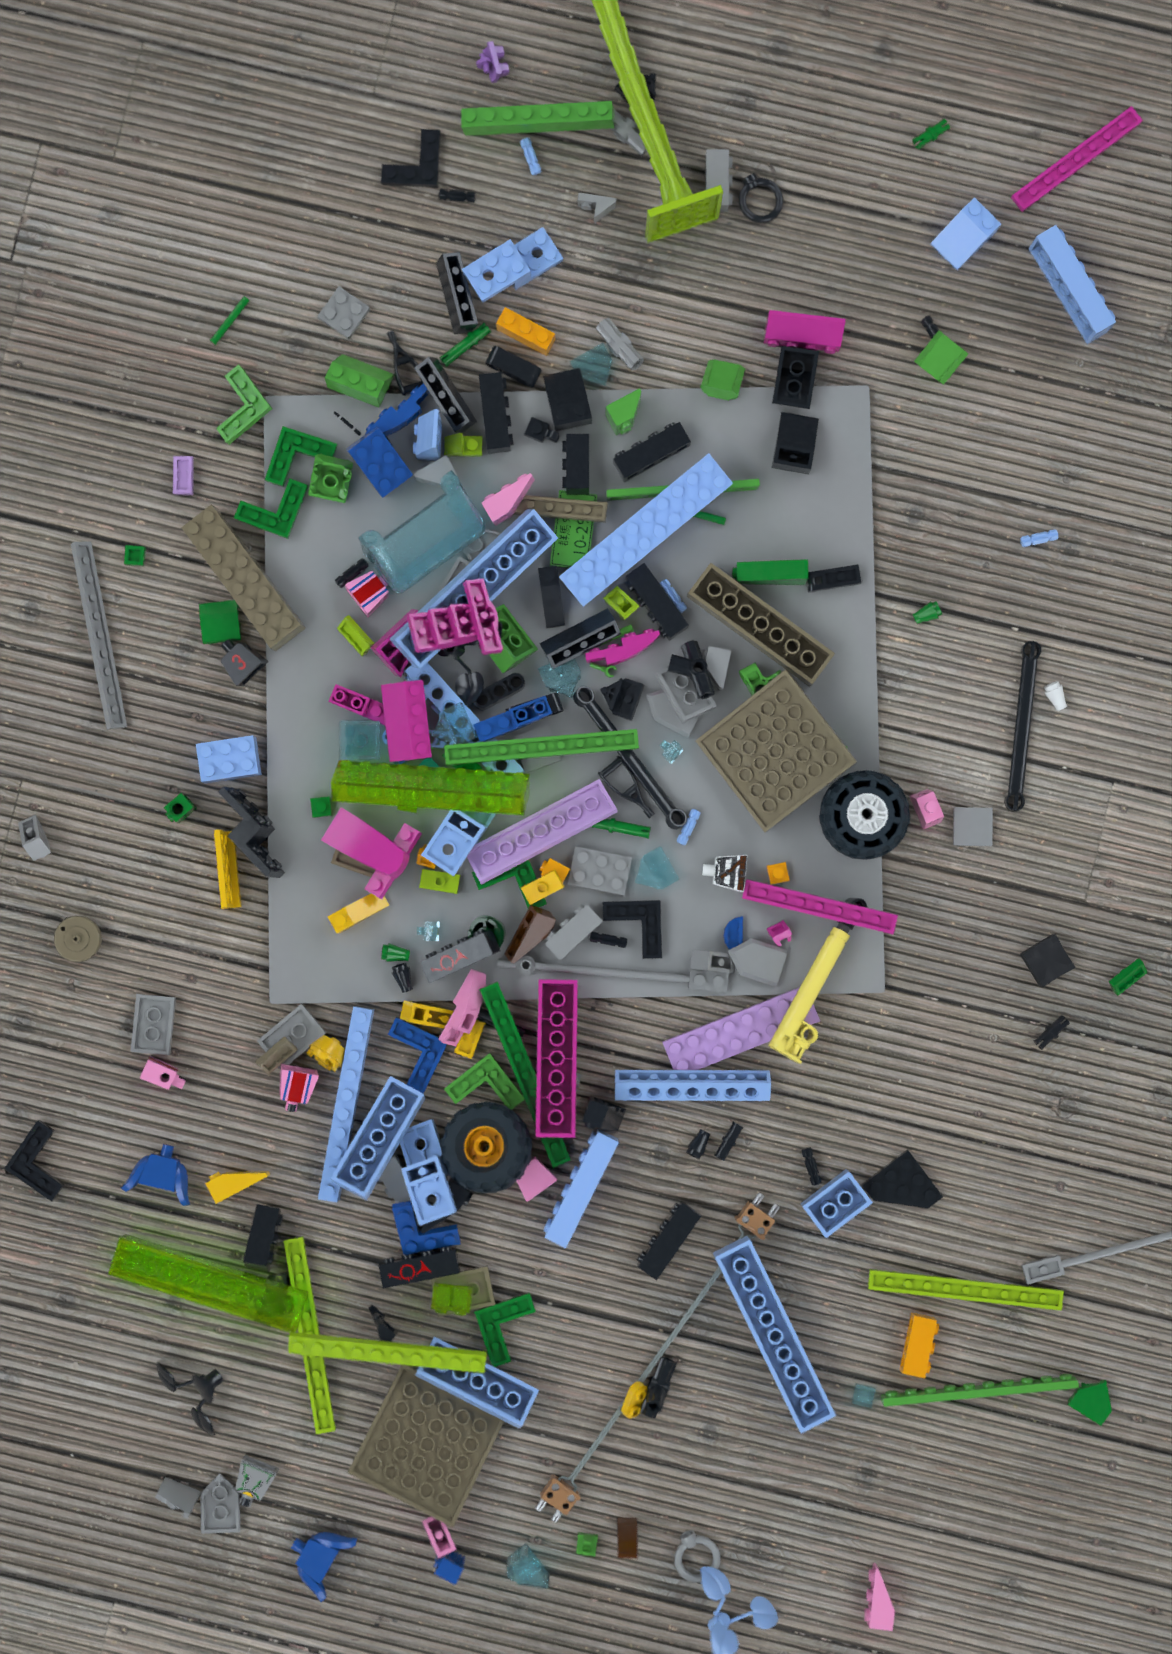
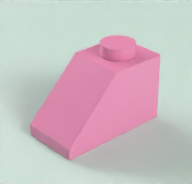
M433 1517L422 1521L438 1559L456 1550L445 1523Z

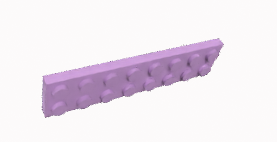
M598 779L477 843L468 854L467 859L480 883L483 884L618 811L602 782Z
M800 987L662 1041L673 1070H699L771 1041ZM814 1004L804 1020L809 1025L820 1022Z

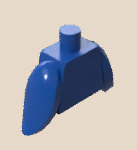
M163 1144L160 1154L152 1153L141 1158L127 1181L121 1187L123 1191L127 1192L139 1183L172 1192L176 1191L182 1206L190 1205L187 1170L180 1163V1159L172 1158L174 1146Z
M321 1532L312 1535L307 1543L299 1538H296L291 1549L300 1554L296 1561L299 1576L304 1584L317 1596L320 1603L327 1598L322 1580L339 1550L356 1546L357 1538L346 1537L332 1532Z

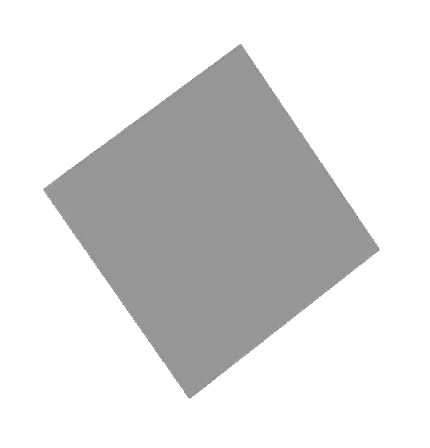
M814 386L810 409L772 404L775 387H741L739 396L729 401L710 397L701 388L640 389L642 391L641 402L631 431L625 435H615L605 416L606 406L637 389L586 390L592 415V424L556 431L560 436L557 443L546 438L541 443L524 435L531 417L548 423L550 425L548 430L555 431L546 391L504 392V397L508 396L509 408H506V415H510L511 427H508V433L513 435L514 445H510V452L488 454L481 392H461V397L477 420V423L463 432V436L483 437L482 457L447 456L459 478L456 480L457 483L449 488L446 486L439 488L418 482L413 475L383 498L346 449L365 435L367 432L366 428L369 424L375 423L380 418L379 415L385 408L389 409L392 406L397 411L398 405L403 400L407 401L411 393H407L405 396L402 394H386L379 408L347 395L265 396V399L273 408L264 416L265 510L277 513L290 478L310 486L315 458L295 452L284 487L265 481L283 426L337 443L338 446L334 457L348 459L353 462L346 503L309 496L308 487L289 539L265 531V573L306 627V629L277 651L271 649L266 643V660L268 661L266 664L268 818L272 821L271 825L275 828L268 836V855L272 859H276L282 865L281 869L285 872L280 878L268 877L269 1001L271 1004L404 1002V1000L453 1001L471 969L486 974V986L498 982L505 1000L538 999L539 980H578V998L780 995L800 987L824 942L830 935V931L833 927L837 928L839 923L835 920L743 899V892L713 885V876L702 875L703 864L714 865L715 857L747 855L745 882L746 879L766 884H770L766 866L786 862L790 881L772 885L845 902L848 898H861L866 902L868 908L883 911L882 856L862 860L854 859L838 852L825 838L819 819L822 799L835 781L855 771L870 770L880 773L869 386ZM431 394L420 403L419 406L422 409V413L414 421L401 430L387 436L393 448L412 474L435 462L417 460L416 454H413V443L417 442V435H414V425L418 424L419 417L434 409H439L442 420L440 458L444 457V436L458 433L454 432ZM334 412H337L340 416L337 417ZM781 412L819 418L815 451L809 475L771 468ZM344 417L354 427L352 429L349 428L340 419ZM680 422L691 440L690 446L630 480L623 482L613 464L614 455L622 450L628 451L638 441H646L648 436L656 431L658 433L664 431V427L668 424ZM355 429L361 432L360 436L354 432ZM566 434H589V494L597 495V502L608 503L606 523L594 522L590 551L654 499L640 498L608 501L606 490L671 485L708 453L731 481L759 479L760 486L758 490L722 492L700 511L725 517L724 525L692 517L584 607L559 578L565 626L546 628L538 568L550 567L552 545L549 546L492 601L495 608L502 604L507 607L538 650L505 673L501 672L489 654H482L478 644L465 646V653L460 656V659L471 669L472 673L479 672L482 674L484 688L512 673H519L525 680L524 689L486 710L478 709L474 703L466 706L480 721L506 712L505 709L558 692L564 709L563 712L540 719L518 730L495 738L498 741L513 740V736L549 724L553 736L601 732L586 710L578 706L573 700V695L578 688L587 686L593 691L594 700L618 731L637 729L639 749H633V751L674 806L685 812L687 818H689L688 815L691 809H696L701 814L699 819H696L697 823L691 835L688 836L687 844H679L677 838L679 834L681 835L683 826L680 829L674 830L667 825L666 816L637 778L636 781L644 803L655 813L650 819L639 805L615 793L598 775V772H601L617 758L616 756H620L617 751L560 756L561 761L528 773L524 772L508 787L505 784L501 786L494 778L496 773L493 770L488 771L481 762L478 764L482 769L476 776L508 797L479 842L600 779L618 811L606 819L615 818L616 821L650 826L649 839L618 832L609 833L608 830L592 828L591 826L530 858L529 861L538 879L542 873L539 870L544 860L548 861L549 858L571 870L575 846L631 857L625 895L569 885V871L563 882L564 888L544 897L547 905L539 908L550 911L555 917V926L550 933L553 930L557 933L561 929L560 924L567 917L571 920L576 915L574 911L581 904L584 907L588 904L603 921V902L660 900L662 958H642L641 920L603 921L592 931L598 932L601 935L603 933L617 936V938H627L626 948L618 947V945L610 946L600 944V942H591L589 934L561 961L545 945L546 939L542 940L524 956H530L535 962L690 975V970H697L691 969L692 950L728 953L727 950L729 949L724 943L723 934L728 922L734 918L743 916V943L752 938L777 946V944L774 943L768 934L767 928L784 920L792 935L790 942L786 938L780 941L782 945L780 948L787 950V956L776 987L739 975L735 964L734 972L729 973L727 992L688 989L689 983L542 970H534L529 975H523L517 968L497 967L498 959L508 960L504 953L528 910L515 876L479 890L472 875L474 870L466 857L456 873L461 875L458 894L419 888L422 869L448 873L437 865L435 869L416 864L419 849L424 844L430 842L451 808L456 806L471 781L468 782L452 765H446L445 758L442 756L445 752L444 749L431 748V758L455 783L452 788L440 797L415 769L426 758L407 760L408 762L404 766H401L399 763L395 765L393 762H389L388 745L382 739V735L386 730L385 725L328 702L330 697L326 694V688L330 685L335 686L337 684L344 688H353L356 693L364 695V692L367 690H372L375 693L374 700L382 703L381 685L407 681L405 679L407 676L405 670L412 665L410 662L407 663L401 678L397 677L371 648L365 655L361 656L337 630V627L346 616L350 615L375 644L411 609L418 611L422 609L437 594L458 557L460 556L469 561L457 540L458 538L471 533L481 526L502 533L520 516L513 515L495 526L481 502L485 501L484 498L486 496L500 492L504 485L515 483L521 475L531 473L535 479L526 495L558 498L559 490L566 491V488H562V477H566V470H562V459H566V452H562V441H566ZM541 517L554 532L556 518ZM361 558H364L369 566L364 571L361 570V573L354 579L370 571H373L378 578L388 572L393 579V582L386 586L389 591L388 598L369 617L364 614L350 596L345 586L340 588L335 583V579L338 576H342L343 572L353 564L356 565L357 561ZM808 559V572L858 564L861 584L808 593V580L805 585L741 584L835 653L811 687L791 674V676L857 760V763L770 830L764 832L695 741L751 697L747 686L740 677L739 670L755 662L764 677H768L779 670L783 672L785 669L690 600L687 594L710 563L714 564L731 578L732 568L736 567L737 562ZM643 563L647 565L659 583L667 579L671 587L680 596L681 602H684L687 606V609L681 613L689 625L686 630L670 641L667 637L663 638L659 635V638L639 655L625 662L613 665L617 670L609 668L608 673L614 676L611 678L607 677L604 672L590 667V663L586 662L585 653L553 669L540 646L541 642L607 608L614 617L619 629L631 624L636 635L643 634V631L647 629L658 631L660 627L656 622L652 623L648 618V610L645 606L641 607L636 600V597H638L634 591L630 592L625 585L626 575ZM557 567L558 576L562 575L568 568ZM821 577L815 578L816 584H822ZM616 586L639 605V608L623 621L616 611L603 599ZM624 636L596 648L604 650L607 649L608 645L612 644L622 646L621 638H624ZM691 640L697 641L702 655L703 651H707L709 646L730 650L731 655L723 690H718L710 678L715 691L712 698L717 706L715 709L699 716L688 738L654 721L646 694L662 690L655 673L669 666L672 654L684 657L681 649L682 644ZM436 654L428 661L429 665L457 695L455 682L461 674H468L467 670L454 659V656L442 657ZM606 660L592 662L607 667ZM696 668L697 672L702 671L700 668ZM425 675L420 680H423V684L427 685L430 682V677ZM514 678L511 681L513 687H519L522 683L519 678ZM620 678L630 679L645 685L632 721L612 714L600 690L601 688L619 681ZM497 687L494 690L496 696H502L505 692V689L502 687ZM756 687V692H758L763 687ZM441 690L433 692L434 699H440L443 696V691ZM580 691L582 699L585 702H589L588 695ZM480 696L477 700L479 705H485L488 702V698L485 696ZM426 699L429 730L451 731L456 735L458 731L454 727L450 729L443 721L445 719L442 713L437 714L431 708L433 703ZM448 704L445 708V711L450 714L456 710L454 704ZM461 718L458 721V726L461 728L467 727L468 719ZM476 732L471 735L473 742L479 741ZM429 734L430 744H432L434 742V736L433 734ZM438 734L439 741H445L447 745L453 741L450 735H447V738H440V734ZM457 737V740H458V741H457V744H465V743H468L467 741H465V742L463 743V742ZM516 759V762L523 768L521 759ZM499 761L496 768L503 771L507 768V763ZM623 764L605 778L621 793H624L634 784L631 775ZM637 792L631 798H637ZM330 796L332 816L312 818L310 798ZM484 797L476 799V805L480 808L484 807L487 803ZM342 807L363 820L391 841H394L404 823L421 832L422 835L409 854L410 858L406 869L399 877L394 879L385 894L390 906L337 934L328 916L371 894L364 889L371 877L331 864L336 849L321 841L340 808ZM865 810L862 811L864 819L869 817L868 812ZM672 814L674 821L681 825L680 817L677 814ZM451 844L444 845L443 853L451 855L454 851ZM489 915L503 923L506 936L500 947L501 951L429 983L420 963L427 959L425 955L434 951L438 954L442 952V947L452 944V946L458 945L457 940L468 937L471 923L479 916ZM855 925L853 930H849L848 934L850 937L847 943H845L819 994L883 993L885 991L884 932ZM390 943L410 950L409 960L385 962V960L381 959L383 944L388 945ZM523 962L522 967L528 969L530 967L529 962ZM401 963H406L407 967H410L413 987L411 991L402 993L392 975V967Z

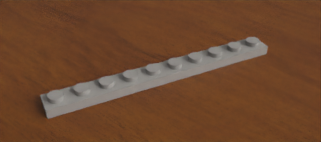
M91 542L71 543V549L107 730L123 729L127 727L92 544Z

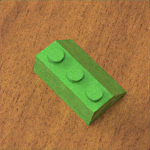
M342 354L332 361L325 376L327 388L379 408L395 375Z
M502 604L495 609L498 613V621L502 624L501 643L503 651L501 653L489 654V656L501 672L505 673L536 652L538 648L507 607Z

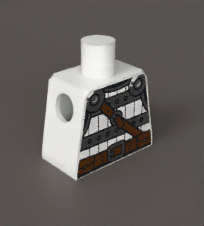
M747 855L715 857L714 865L703 864L702 875L713 876V885L744 892Z

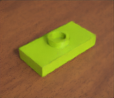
M350 615L346 616L337 627V630L361 656L365 655L374 644L371 638Z
M422 869L419 888L458 894L461 875L455 874V876H452L445 872Z

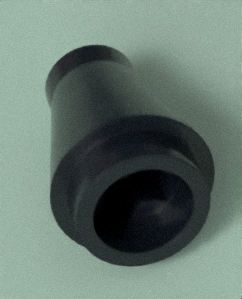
M406 963L393 966L392 975L402 993L411 991L413 987L410 967H407Z
M700 1129L687 1146L686 1153L700 1160L701 1156H704L710 1134Z

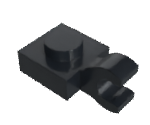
M531 417L524 433L526 437L541 443L544 438L557 443L560 437L558 432L548 430L550 426L548 423Z

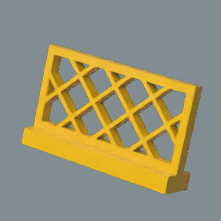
M219 829L214 830L221 909L239 908L242 905L236 844L228 837L232 831L226 832Z

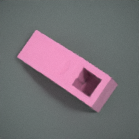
M531 473L521 475L515 483L504 485L500 492L486 496L484 498L485 501L481 502L495 526L513 516L535 480Z
M873 1563V1567L869 1569L868 1580L871 1581L870 1589H867L866 1601H869L868 1609L865 1608L864 1621H867L868 1627L871 1629L893 1631L895 1610L876 1563Z

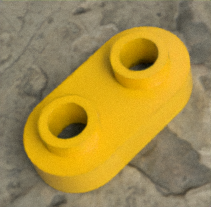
M637 1381L630 1386L622 1405L621 1412L628 1419L639 1415L643 1401L647 1396V1387L641 1381Z

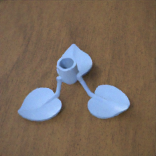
M713 1567L700 1568L701 1582L705 1594L715 1601L721 1599L717 1609L713 1612L715 1616L708 1621L713 1654L736 1653L738 1650L737 1636L732 1630H728V1626L735 1621L753 1615V1622L760 1629H770L777 1624L778 1616L775 1608L769 1600L761 1596H757L751 1601L750 1607L752 1611L730 1619L726 1613L719 1612L725 1601L724 1595L730 1592V1583L725 1574Z

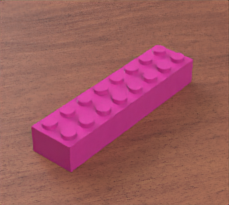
M539 980L536 1137L576 1138L578 980Z

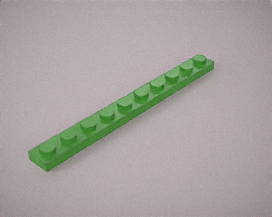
M637 729L444 745L446 765L639 749Z
M1061 1374L1058 1378L1041 1376L1040 1379L1033 1380V1378L1026 1377L1016 1382L1012 1379L1002 1380V1383L995 1384L993 1381L982 1382V1385L965 1383L963 1387L945 1385L943 1389L925 1387L922 1391L906 1389L905 1392L901 1393L890 1390L886 1391V1394H881V1402L886 1407L1079 1388L1078 1380L1071 1374Z

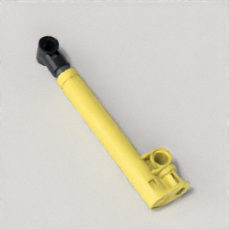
M848 898L845 901L851 904L856 902L859 906L867 907L866 902L861 898ZM837 921L839 923L837 928L833 927L830 931V935L824 942L768 1044L769 1047L798 1064L802 1063L800 1059L805 1050L818 1037L817 1030L804 1022L840 956L845 943H847L850 937L848 934L849 930H853L855 925ZM808 1030L809 1035L807 1038H804V1032Z

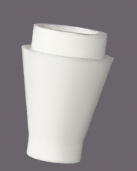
M1058 681L1044 687V693L1054 705L1056 711L1067 707L1063 687Z

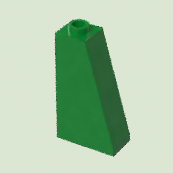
M808 559L737 562L736 567L732 568V578L743 585H805L808 580Z

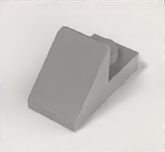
M579 193L578 207H581L583 210L595 209L594 223H596L616 208V198Z

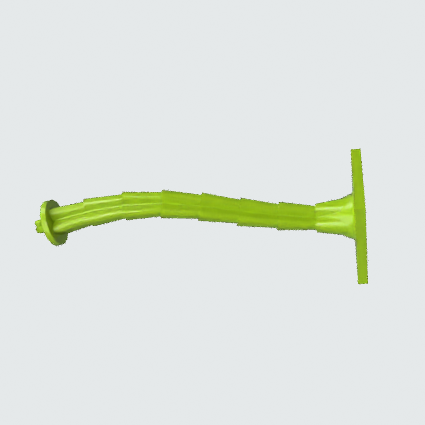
M591 0L600 21V30L610 52L609 57L620 80L619 85L630 106L629 111L640 131L639 136L650 156L649 161L661 184L660 192L663 205L647 210L645 231L647 243L718 219L723 189L719 185L693 194L686 179L682 178L675 152L671 150L665 127L660 122L654 100L650 98L644 74L640 72L634 47L630 43L624 17L621 16L618 0Z

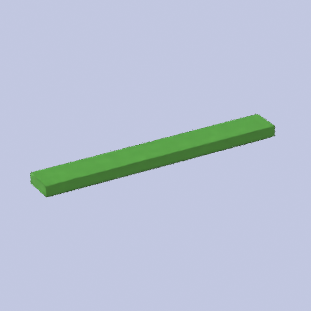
M759 479L732 481L733 484L723 492L758 490L760 482ZM669 485L606 490V498L608 501L654 498Z

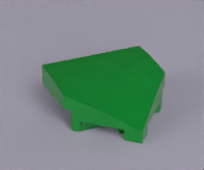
M1100 1380V1383L1092 1384L1081 1383V1387L1068 1400V1406L1101 1426L1112 1412L1107 1381Z

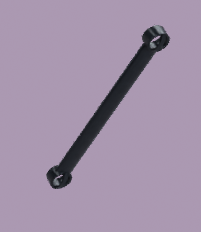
M1028 641L1021 647L1023 658L1008 795L1004 800L1005 807L1012 812L1021 810L1025 805V798L1023 796L1037 662L1041 654V646L1035 641ZM1027 644H1031L1029 657L1025 654L1024 650ZM1035 647H1036V649H1037V654H1036V656L1034 657V651H1035ZM1011 795H1014L1013 808L1008 804V799ZM1020 797L1021 804L1018 807V798Z
M587 686L579 687L573 695L574 702L586 710L601 732L618 731L594 700L593 691ZM580 691L588 695L589 702H585L582 699ZM617 751L666 816L667 825L674 830L684 826L687 821L685 812L674 806L634 751ZM672 814H677L680 817L681 825L674 821Z

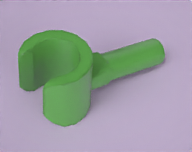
M590 663V667L604 672L609 678L614 676L608 673V669L617 670L615 666L605 667Z

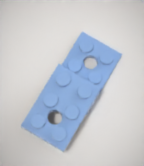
M542 227L515 245L511 239L464 267L462 272L482 303L511 285L517 290L562 262L563 257ZM538 249L543 254L540 258H535L532 256V252ZM486 272H491L494 277L491 280H485L483 275Z
M475 775L456 806L451 808L421 855L452 876H455L508 796ZM478 797L486 798L487 803L484 807L480 808L476 805ZM451 844L454 851L451 855L443 853L444 845Z
M434 1119L409 1127L400 1142L407 1167L401 1170L419 1225L427 1224L457 1212L446 1179L449 1174L442 1162L441 1141ZM419 1139L425 1141V1147L422 1150H419L416 1146ZM431 1194H434L437 1198V1202L433 1206L428 1203V1197Z

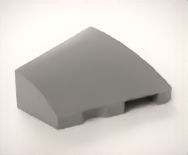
M165 1477L155 1498L167 1504L172 1510H183L182 1516L188 1519L199 1499L201 1491Z

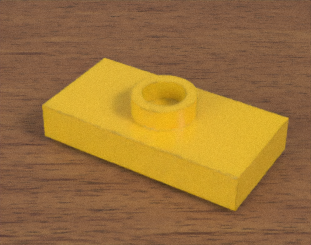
M553 870L522 886L521 890L531 905L564 888V884L556 870Z
M476 1019L470 1034L463 1033L454 1053L472 1059L485 1022Z

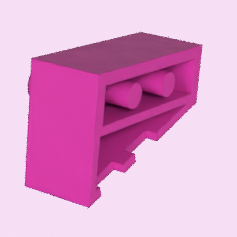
M411 609L370 647L391 672L400 678L409 661L389 639L408 622V614L418 612L415 609Z

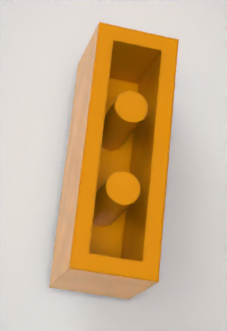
M506 307L496 322L498 331L545 356L548 355L556 340L555 333Z
M911 1312L899 1368L902 1374L925 1378L926 1373L929 1374L931 1368L929 1358L935 1349L933 1339L939 1330V1324L934 1317Z

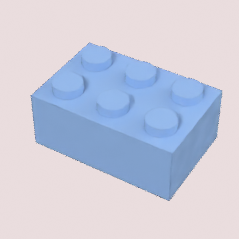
M253 735L196 744L202 783L206 784L262 775L257 738Z
M845 1169L800 1204L821 1233L827 1238L871 1205L872 1201L851 1173Z

